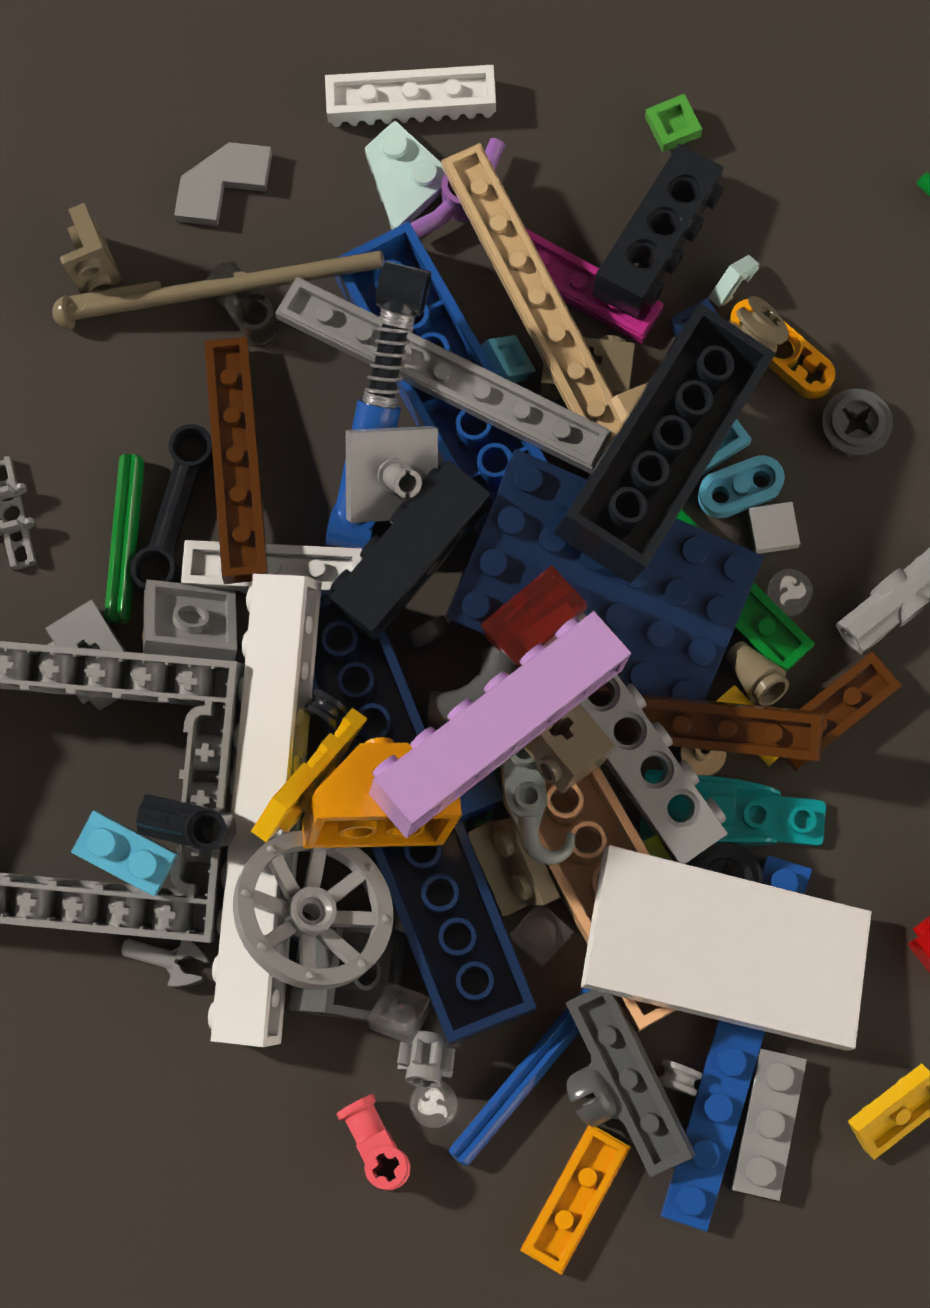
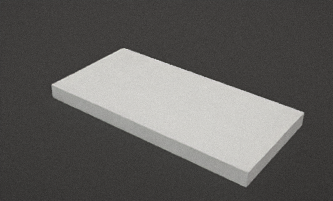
M609 845L603 849L581 987L836 1049L853 1050L856 1047L872 911Z

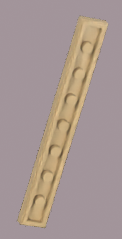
M478 143L441 160V166L568 410L612 431V436L604 449L605 451L622 424L610 401L614 395L482 145Z

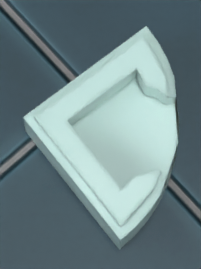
M750 255L731 264L708 298L718 307L724 306L734 298L732 295L743 280L747 283L759 269L758 266L760 264Z

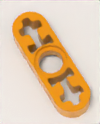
M744 299L734 306L729 321H734L741 325V321L737 316V311L740 308L747 309L752 313L754 312L748 303V299ZM784 322L789 333L786 341L791 343L794 353L786 359L774 356L768 367L801 396L808 399L824 397L830 391L835 380L834 365ZM800 355L805 356L802 366L798 364L796 370L792 371L791 368L797 364ZM819 370L823 373L820 380L822 384L817 380L812 384L806 381L808 372L813 374Z

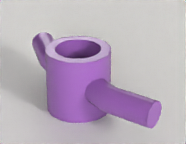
M490 138L485 153L495 170L506 145L497 138ZM445 174L442 177L441 183L442 204L435 211L410 223L419 238L442 227L451 218L459 222L469 221L457 196L453 195L454 190Z

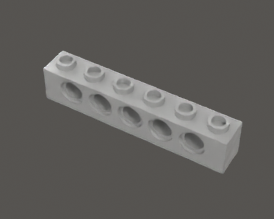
M566 602L517 638L527 652L538 644H542L546 648L557 639L555 636L556 632L573 617H577L581 621L586 615L579 607L572 610ZM616 675L605 683L610 690V699L605 706H595L588 698L580 704L615 744V748L604 763L654 835H658L672 861L686 864L728 834L722 826V823L726 821V817L711 797L705 801L695 787L700 780L688 762L683 759L678 763L668 747L673 744V741L664 727L658 721L651 724L642 708L647 705L640 692L632 683L625 686L619 676ZM620 719H628L636 727L637 735L630 745L619 743L614 736V726ZM648 757L658 759L663 767L662 777L653 784L645 781L640 771L642 762ZM676 795L683 796L689 803V813L680 822L674 821L667 811L670 799Z

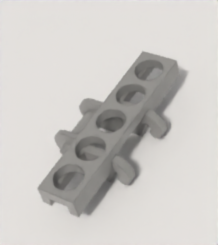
M6 456L4 460L0 461V467H6L8 474L7 480L0 481V531L4 537L10 567L14 571L37 565L29 529L35 526V522L31 517L26 518L21 495L27 492L26 484L17 483L13 461L10 456ZM12 497H13L12 500L3 501V500H5V499H8V498H12ZM17 507L20 510V515L16 520L7 521L4 518V513L8 508ZM22 533L20 541H11L10 534ZM20 547H25L27 560L23 562L16 561L14 554Z

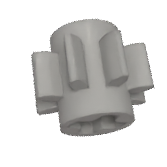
M418 1031L412 1034L411 1043L400 1042L397 1070L406 1072L405 1081L408 1084L421 1088H437L440 1086L441 1076L452 1077L455 1049L446 1048L447 1039L445 1036L429 1031Z

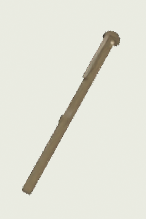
M380 250L251 273L234 272V277L204 280L161 288L159 281L63 296L54 303L52 315L60 327L73 329L75 327V320L292 284L296 277L310 281L381 269L385 263L384 256Z

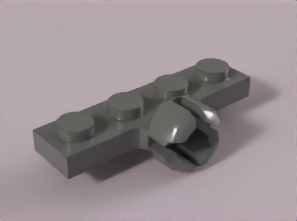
M590 990L566 1002L591 1054L592 1061L588 1067L573 1073L566 1083L570 1102L594 1093L596 1097L584 1103L582 1108L575 1111L581 1121L587 1126L595 1127L611 1119H620L625 1125L650 1177L692 1159L696 1154L619 996Z

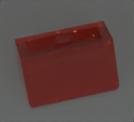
M551 565L485 620L481 627L488 641L498 652L502 650L515 665H521V658L529 650L538 644H546L567 621L583 613L587 609V604Z

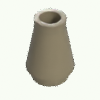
M745 641L736 643L727 652L726 660L733 667L752 702H759L762 706H769L784 696L788 690L789 681L786 679V672L783 668L754 650Z

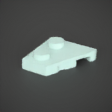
M395 120L365 147L366 158L389 218L391 230L408 221L411 223L442 194L441 183L445 173L441 162Z

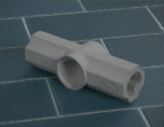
M930 547L905 569L898 568L871 591V596L837 623L836 628L839 630L841 638L851 649L857 651L860 655L883 639L897 625L900 628L908 623L930 603Z

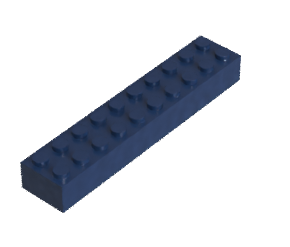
M330 595L320 598L312 694L315 689L322 690L340 701L349 710L354 708L367 718L365 724L340 760L339 765L360 743H365L369 739L386 737L392 739L394 743L411 744L425 728L386 631L373 642L332 608ZM344 717L339 719V724H341ZM325 727L328 735L329 733H332L334 735L335 731H332ZM461 817L443 845L372 847L449 1046L536 1012V1004Z

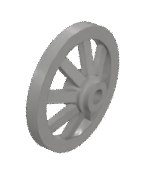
M302 830L282 834L261 846L242 869L234 890V921L245 949L267 973L294 987L309 990H327L353 982L368 971L381 957L391 936L393 927L392 898L388 885L376 864L358 847L304 849ZM301 851L311 852L303 889H300L283 855ZM326 855L338 860L352 871V873L329 891L320 888ZM267 865H269L287 901L255 890L258 878ZM362 884L369 897L372 912L337 911L336 903ZM254 908L282 917L285 923L264 936L257 922ZM303 912H307L308 914H310L312 917V921L307 920L304 917ZM330 927L371 928V933L365 948L361 953H358ZM293 935L299 937L300 964L284 957L275 947ZM315 938L322 942L345 964L333 968H317Z

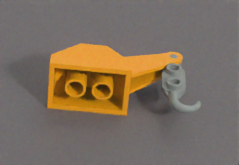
M386 737L369 739L365 743H360L315 790L302 820L303 848L443 845L462 816L460 797L408 838H405L372 799L369 792L373 778H375L372 773L377 766L392 755L400 759L412 750V747L409 743H394L392 739ZM522 748L500 765L505 808L519 831L523 849L533 860L548 865L561 863L571 856L573 852L575 834L572 832L567 833L565 844L558 850H548L540 843L538 829L547 804L546 784L537 770L536 762Z

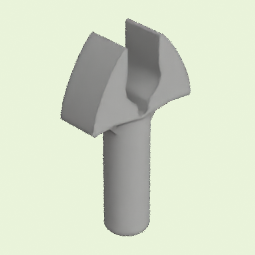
M126 939L121 948V953L124 957L166 968L171 976L167 985L171 988L188 987L205 980L197 975L185 974L182 967L177 964L178 961L195 958L199 961L210 963L205 953L192 941L181 940L180 947L171 951L133 939Z

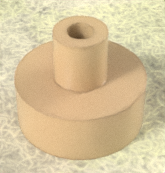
M681 747L679 759L680 761L686 760L696 775L714 776L724 765L726 752Z

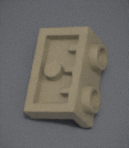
M85 203L68 209L74 225L67 229L76 250L60 257L64 269L80 294L111 289L114 284L122 282L105 237Z
M503 814L467 831L500 916H508L526 906L546 905L560 898L546 864L533 860L523 849L519 831L510 814Z

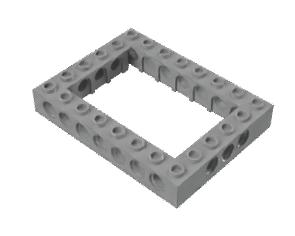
M0 641V689L194 706L186 715L183 732H187L188 736L185 768L179 771V779H183L181 801L206 807L223 808L231 813L232 795L230 793L229 781L231 773L235 769L236 748L234 746V730L239 723L241 703L238 699V685L244 675V664L237 661ZM207 816L201 825V832L206 840L214 842L220 834L219 822L212 816ZM177 843V853L179 855L170 870V879L175 888L161 887L157 896H152L131 884L0 872V924L211 943L219 939L216 923L218 913L222 908L223 887L221 884V871L226 862L227 846L218 850L200 851L192 846Z

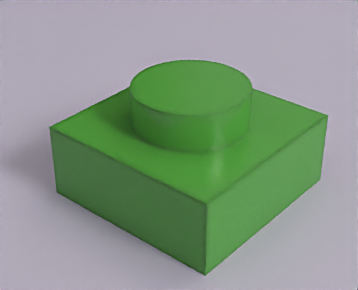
M685 94L646 109L645 119L662 153L677 147L678 144L682 145L701 137L702 127Z

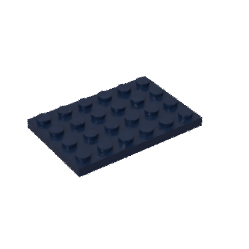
M515 449L444 618L527 653L517 637L567 602L572 610L579 607L586 616L594 611L631 652L623 670L617 674L625 686L632 683L640 694L705 700L764 556L676 518L647 567L630 584L553 534L587 479Z

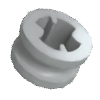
M663 1059L661 1065L664 1067V1073L662 1076H658L661 1084L675 1091L695 1097L697 1090L694 1088V1082L698 1079L701 1080L703 1074L687 1066Z

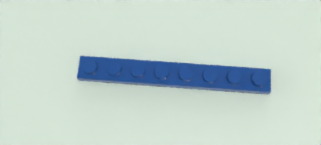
M767 855L762 868L763 884L805 894L812 869ZM720 1020L717 1021L703 1068V1075L699 1082L685 1133L696 1155L692 1159L674 1166L661 1210V1217L707 1232L765 1031Z

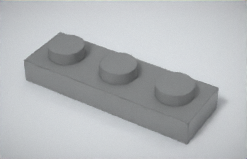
M760 1049L755 1065L731 1190L780 1201L807 1059Z

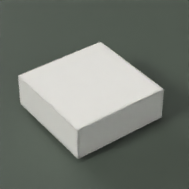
M793 502L748 508L747 515L754 552L760 554L799 548L800 540Z

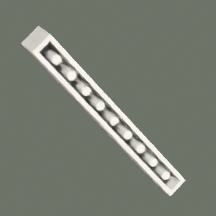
M253 574L252 586L249 587L246 596V605L250 615L248 631L244 634L242 641L245 669L244 677L241 678L238 685L241 713L240 723L236 725L234 730V746L237 749L236 767L232 771L229 781L230 793L233 796L231 815L236 822V835L228 845L227 861L224 863L221 871L224 898L223 908L218 913L216 923L217 932L220 935L219 953L215 957L212 967L213 980L216 982L215 997L208 1012V1025L211 1029L210 1041L256 1047L281 1044L286 983L267 973L245 949L234 921L233 896L242 869L253 854L266 843L251 832L252 828L272 797L304 762L306 763L310 716L303 710V707L306 703L311 704L322 587V582L307 576ZM301 816L289 832L300 831ZM280 829L271 839L285 834V832ZM298 852L283 855L295 880ZM267 865L258 878L255 890L287 901L269 865ZM254 908L257 922L264 936L285 923L282 917ZM290 938L275 947L287 959L289 958Z

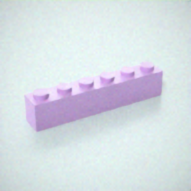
M594 611L581 621L577 617L567 621L556 632L555 636L557 639L546 648L542 644H538L529 650L520 660L522 666L510 675L506 671L496 675L484 687L483 690L486 693L475 702L468 698L459 703L448 714L447 718L450 721L437 731L432 726L422 731L411 742L412 750L400 759L392 755L377 766L372 773L375 778H373L369 795L405 838H408L623 670L631 652Z

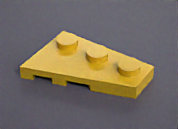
M352 708L343 718L334 735L329 733L307 764L304 762L272 797L251 832L266 843L280 829L288 833L302 813H306L315 790L336 769V766L365 724L367 718Z

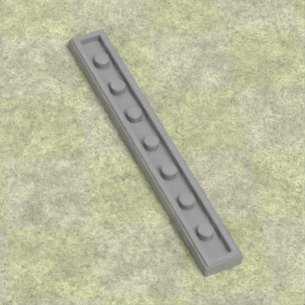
M296 277L275 312L276 318L369 365L374 364L376 356L372 352H377L378 343H375L374 340H379L381 331L377 330L378 327H382V323L379 321L380 317ZM411 332L408 333L407 338L410 340V343L405 345L404 349L408 355L402 359L405 368L400 369L399 374L403 377L401 381L588 473L592 472L612 436L611 430Z

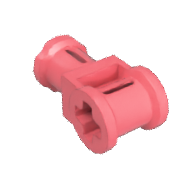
M370 1094L343 1108L336 1115L339 1121L346 1122L357 1143L356 1147L365 1163L364 1170L370 1183L379 1189L394 1190L407 1182L410 1176L411 1165L409 1158L403 1151L397 1148L390 1132L385 1128L374 1106L377 1100L374 1094ZM384 1155L390 1160L398 1159L400 1164L394 1169L396 1178L392 1181L386 1176H377L376 1171L382 1167L380 1158Z

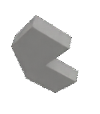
M229 142L183 174L180 178L174 213L176 222L218 226L224 188L266 192L272 158L271 147Z

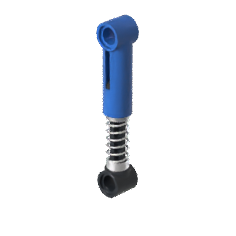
M389 261L384 263L376 291V305L382 310L379 319L382 327L377 328L381 333L379 340H374L375 343H378L377 352H372L376 357L374 364H370V367H373L372 376H367L371 380L369 388H365L364 398L357 399L351 430L397 428L401 408L396 406L398 398L395 394L400 392L397 382L403 379L399 374L400 369L405 368L402 359L408 355L407 351L404 350L405 345L410 343L407 335L413 331L414 318L421 316L425 309L431 283V271ZM345 458L337 502L333 507L327 527L326 545L363 549L367 542L377 535L380 521L351 523L346 520Z

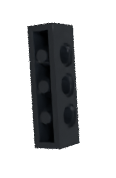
M678 144L597 271L592 295L638 319L646 305L652 308L664 288V284L661 283L666 272L673 275L681 263L685 251L681 250L686 240L694 242L705 221L701 217L705 209L708 207L713 210L718 204L725 189V186L720 184L724 166ZM676 199H685L688 201V203H682L677 201ZM657 230L665 231V232H667L669 235H660V234L656 233L655 231H657ZM634 263H643L649 268H639Z

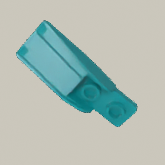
M647 770L645 781L651 784L656 783L662 777L663 770ZM697 775L700 782L695 787L705 801L711 797L726 817V821L722 823V826L728 834L713 845L718 843H734L741 846L776 845L779 842L817 847L823 843L826 812L824 801L781 796V792L775 788L744 780ZM676 795L670 799L667 806L669 816L676 822H680L687 817L689 803L683 796ZM641 816L639 837L642 841L653 837L654 833Z

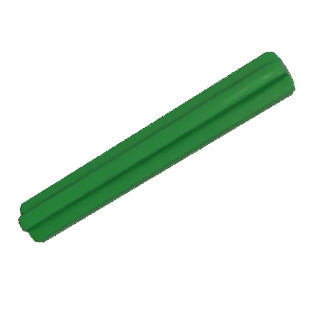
M122 454L119 458L104 611L105 620L108 623L118 625L127 624L130 621L133 590L130 566L133 557L136 555L144 473V460L142 456L137 454Z

